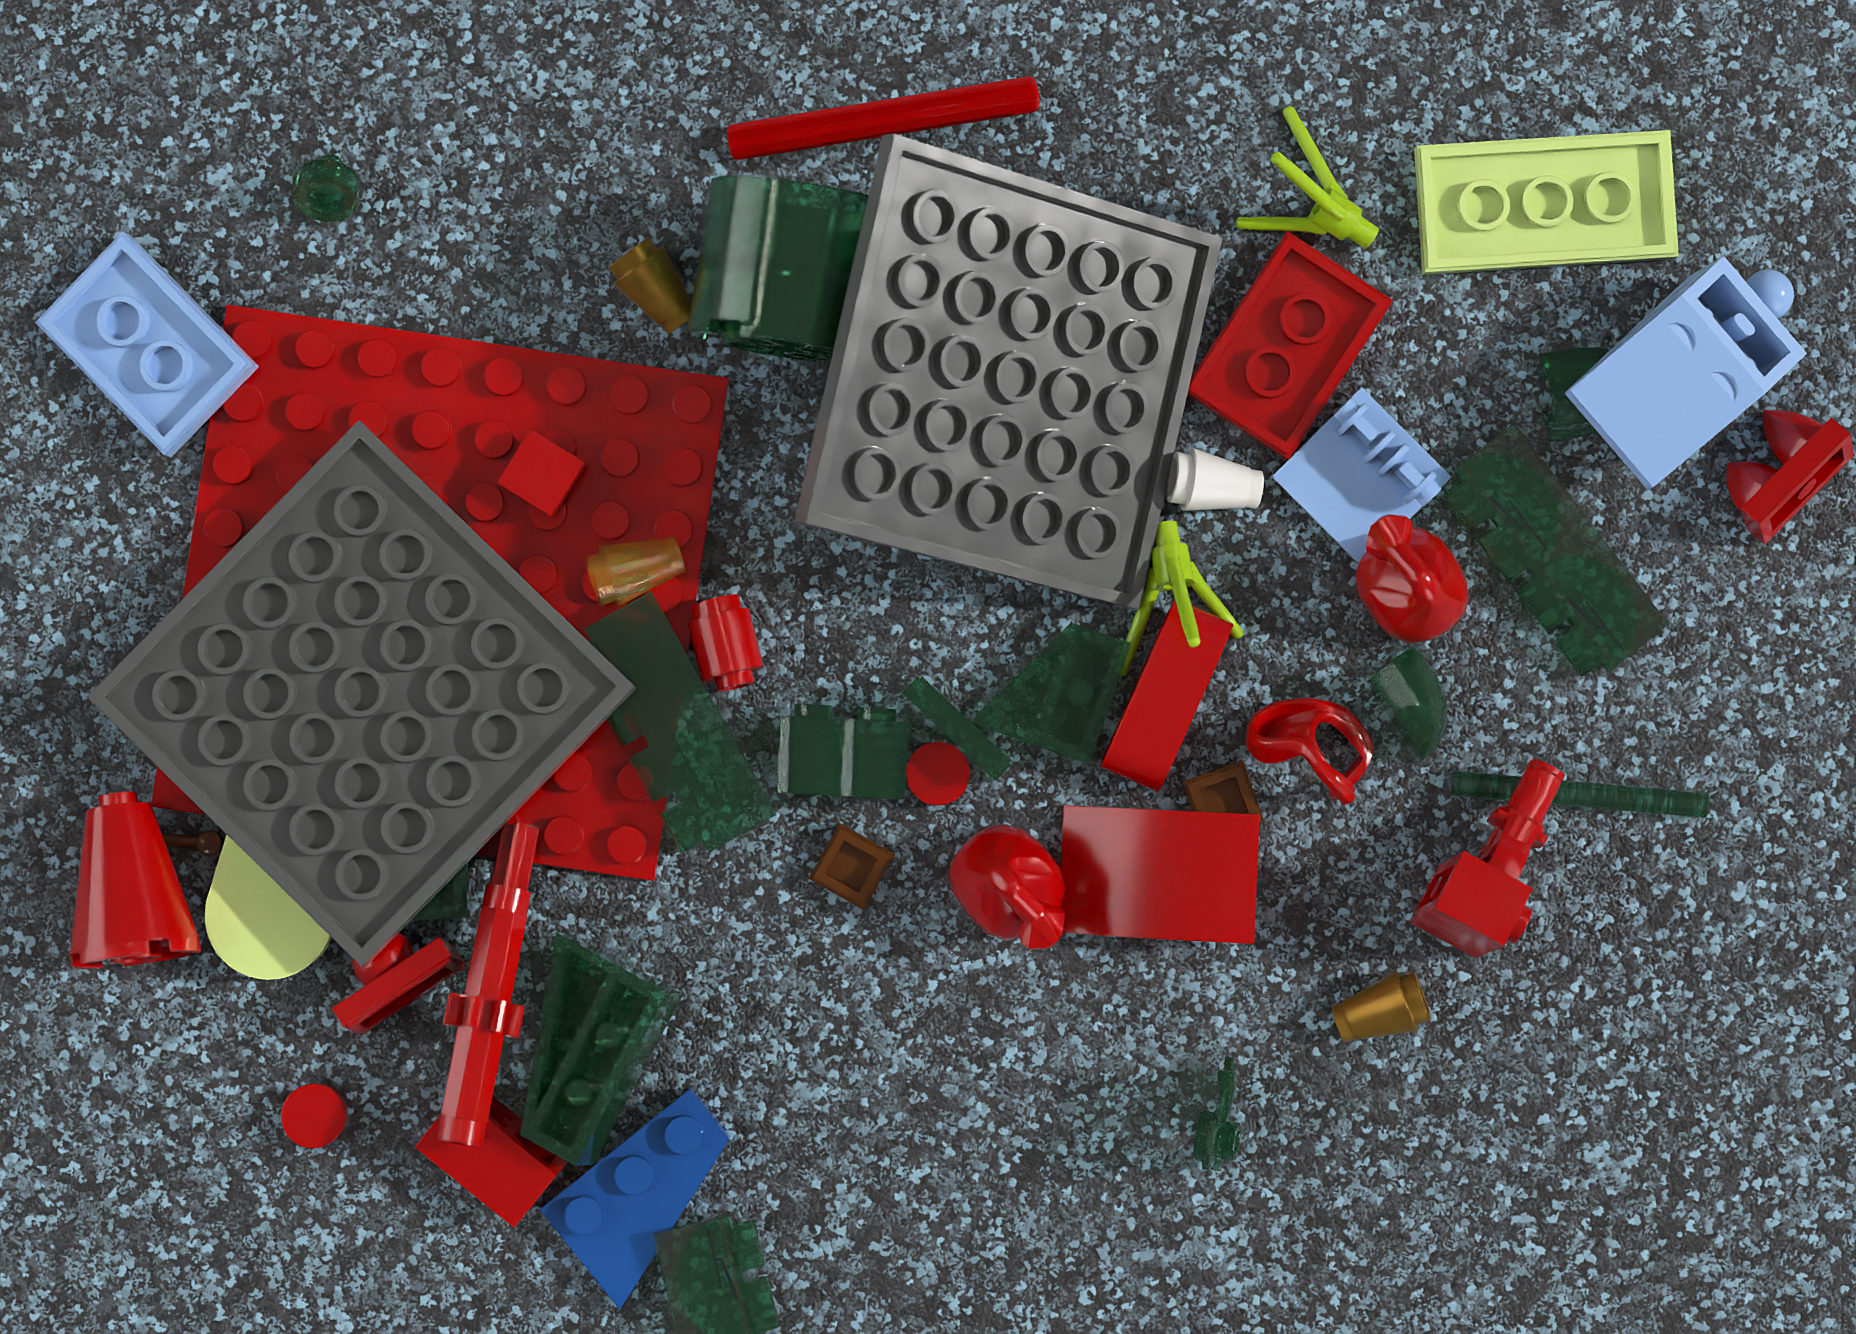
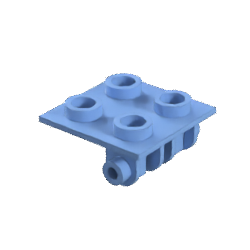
M1361 387L1272 478L1359 564L1366 552L1365 546L1370 526L1377 519L1387 514L1405 515L1410 519L1422 506L1424 507L1442 489L1441 487L1451 476Z

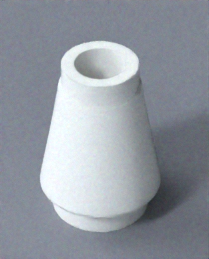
M1191 448L1188 453H1174L1166 487V499L1170 503L1180 504L1182 511L1239 509L1245 507L1256 509L1261 502L1263 494L1264 475L1262 471L1252 470L1250 467Z

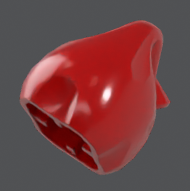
M1387 514L1381 516L1370 526L1365 546L1366 552L1355 571L1357 594L1372 618L1392 638L1406 643H1419L1437 638L1448 632L1458 623L1466 611L1469 593L1468 584L1461 566L1452 551L1438 535L1420 527H1413L1412 521L1405 515Z
M1007 824L987 827L968 839L953 857L948 872L951 890L968 916L986 934L1005 941L1019 938L1021 943L1028 949H1048L1053 947L1061 938L1065 913L1060 906L1066 888L1061 869L1048 850L1022 828Z

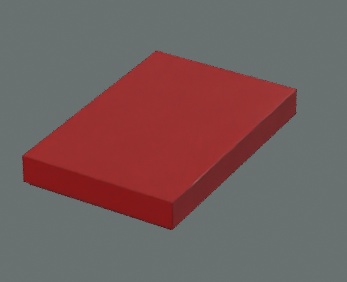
M1287 231L1191 376L1187 396L1288 461L1394 300Z

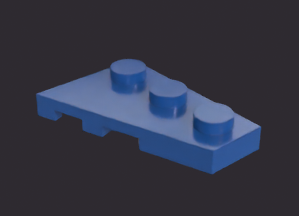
M689 1088L540 1209L619 1310L731 1137L692 1088Z

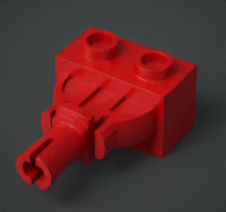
M1530 760L1507 806H1499L1498 809L1490 813L1487 823L1493 825L1494 829L1478 856L1475 857L1463 851L1437 866L1409 922L1474 958H1478L1496 949L1501 950L1507 941L1515 944L1524 932L1533 912L1532 909L1525 906L1533 888L1519 881L1518 878L1526 863L1530 848H1541L1548 839V836L1544 833L1545 828L1542 826V823L1565 777L1564 773L1541 760Z

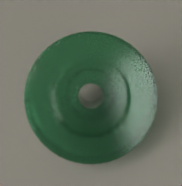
M326 154L300 167L296 175L293 200L296 207L312 219L323 222L341 221L351 216L356 210L360 181L354 170L344 164L340 157Z

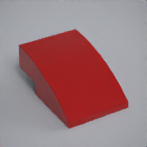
M1063 805L1061 873L1066 890L1060 906L1065 913L1062 933L1254 944L1260 815Z

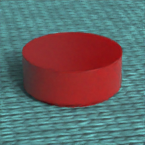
M931 742L921 746L912 754L907 764L906 778L910 790L918 799L931 805H946L957 800L964 793L969 783L970 769L966 757L958 748L945 742Z
M319 1082L308 1083L294 1090L286 1098L281 1111V1122L287 1136L296 1144L306 1148H320L330 1144L342 1134L348 1121V1107L344 1097L334 1087Z

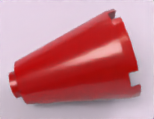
M134 791L98 796L99 807L86 811L69 953L71 968L101 969L103 968L104 960H110V964L123 963V966H133L190 956V953H200V938L152 804L150 802H138L137 792Z

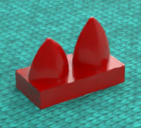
M1764 410L1762 420L1766 439L1773 453L1783 466L1777 470L1770 465L1752 461L1728 463L1726 467V481L1732 501L1742 513L1746 529L1764 545L1854 456L1850 433L1834 419L1830 418L1823 425L1811 417L1796 412Z

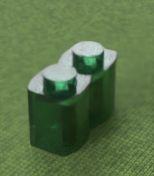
M794 704V716H780L776 792L905 799L909 722H896V709L858 707L856 720L832 718L831 705Z

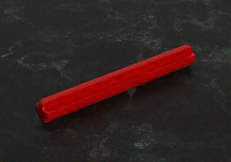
M1027 76L731 124L727 127V140L732 158L742 160L878 138L888 134L897 135L1033 113L1039 109L1040 99L1035 78Z

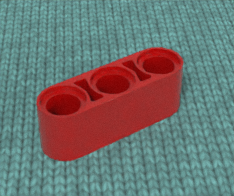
M1175 598L1159 629L1100 764V767L1156 792L1160 791L1171 769L1233 627V623L1192 605L1200 644L1197 647H1190L1183 631Z

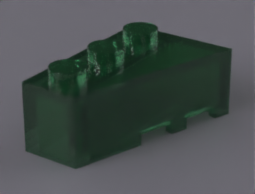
M556 932L552 950L555 953L549 991L545 993L542 1007L544 1020L538 1054H534L520 1135L575 1166L590 1165L595 1163L683 994L574 934Z

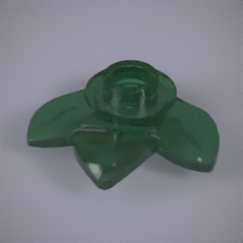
M1230 1056L1225 1058L1224 1069L1217 1072L1220 1091L1215 1112L1202 1110L1196 1127L1194 1160L1202 1163V1171H1221L1225 1159L1234 1161L1239 1149L1241 1124L1231 1121V1108L1235 1096L1237 1075L1234 1061Z

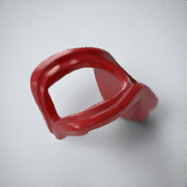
M1295 698L1272 703L1254 714L1246 730V747L1255 760L1265 764H1276L1297 756H1303L1319 779L1330 789L1329 797L1340 800L1342 805L1351 804L1355 800L1356 789L1353 785L1366 771L1374 752L1372 737L1361 721L1344 706L1327 700ZM1322 722L1329 723L1337 728L1359 753V756L1343 774L1327 763L1317 745L1315 731Z

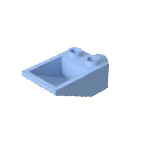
M1722 256L1688 276L1575 382L1565 394L1644 487L1649 490L1762 397L1807 354L1777 319L1786 314L1793 303V286L1783 273L1771 269L1758 271L1745 281L1729 261Z

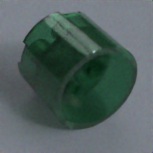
M728 175L712 178L687 335L695 339L706 340V335L709 333H722L721 342L724 343L723 347L813 363H816L817 360L831 361L869 195L821 184L771 177Z

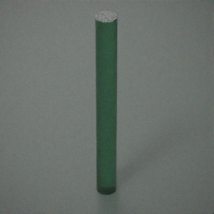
M1453 771L1451 796L1509 801L1522 776ZM1563 780L1551 805L1706 818L1709 808V795L1706 792Z

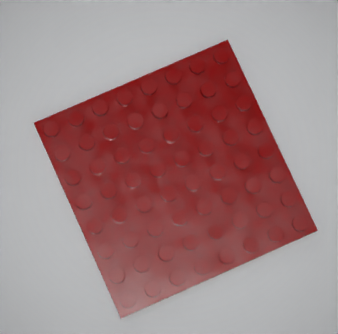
M227 304L223 330L259 367L209 418L182 599L360 420L627 678L619 657L624 650L609 623H612L642 677L639 679L625 654L623 658L633 685L636 687L635 690L638 697H635L634 693H632L506 823H519L539 829L533 863L655 881L675 741L671 735L674 734L675 738L677 735L691 641L687 624L693 621L690 606L696 604L729 378ZM530 429L538 432L587 464L553 518L497 483ZM157 766L151 801L152 807L207 815ZM500 829L476 855L495 857Z

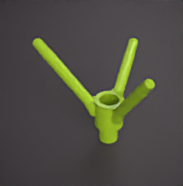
M1292 106L1286 107L1283 110V115L1324 190L1283 154L1275 152L1271 156V162L1316 202L1308 217H1238L1236 227L1243 230L1303 231L1325 235L1328 232L1340 241L1347 237L1366 249L1376 238L1379 227L1362 217V208L1348 200V196L1334 179L1296 110Z
M1176 521L1158 523L1155 535L1156 547L1152 549L1151 553L1153 568L1149 569L1139 609L1136 611L1115 668V672L1119 676L1127 674L1157 596L1162 591H1173L1183 631L1190 647H1197L1200 644V638L1187 587H1192L1213 615L1233 623L1230 635L1234 639H1240L1243 636L1242 628L1204 581L1194 562H1191L1188 545L1180 542Z

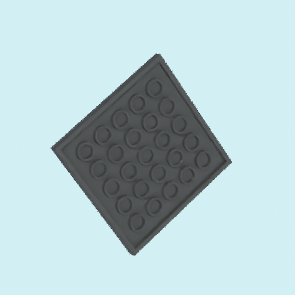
M882 135L794 522L1105 603L1139 609L1223 237L900 135Z
M358 420L107 675L87 698L361 967H366L633 693L636 687Z

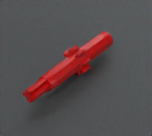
M505 823L500 829L490 884L485 885L464 995L450 993L448 995L443 1025L457 1027L436 1136V1140L482 1148L504 1036L518 1038L520 1035L525 1006L510 1003L531 897L528 887L539 836V829L528 827V825Z

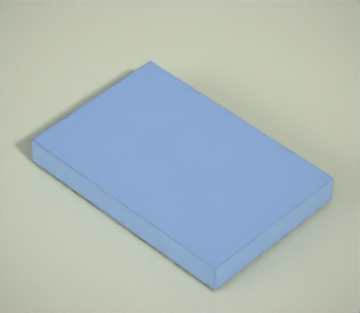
M123 231L35 322L158 450L168 457H172L259 367L130 234Z

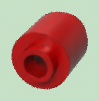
M738 594L725 595L704 600L690 606L693 621L687 625L702 683H715L717 692L732 691L754 684L752 673L763 669L764 665L749 608H742L740 596Z

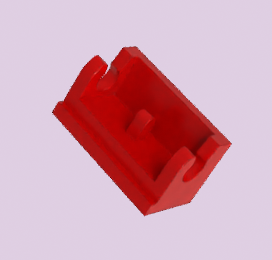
M492 1096L482 1148L436 1140L440 1115L415 1145L417 1150L513 1228H515L570 1160L568 1156L494 1096Z

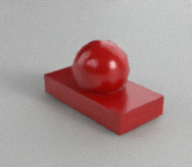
M398 933L366 967H361L352 959L355 975L364 987L334 1006L332 1010L344 1028L364 1035L462 970L465 962L456 947L440 937L414 953L410 942L402 934Z

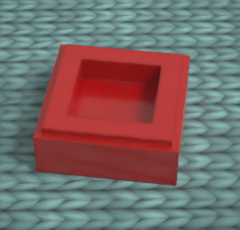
M530 429L497 483L553 518L587 464L538 432Z

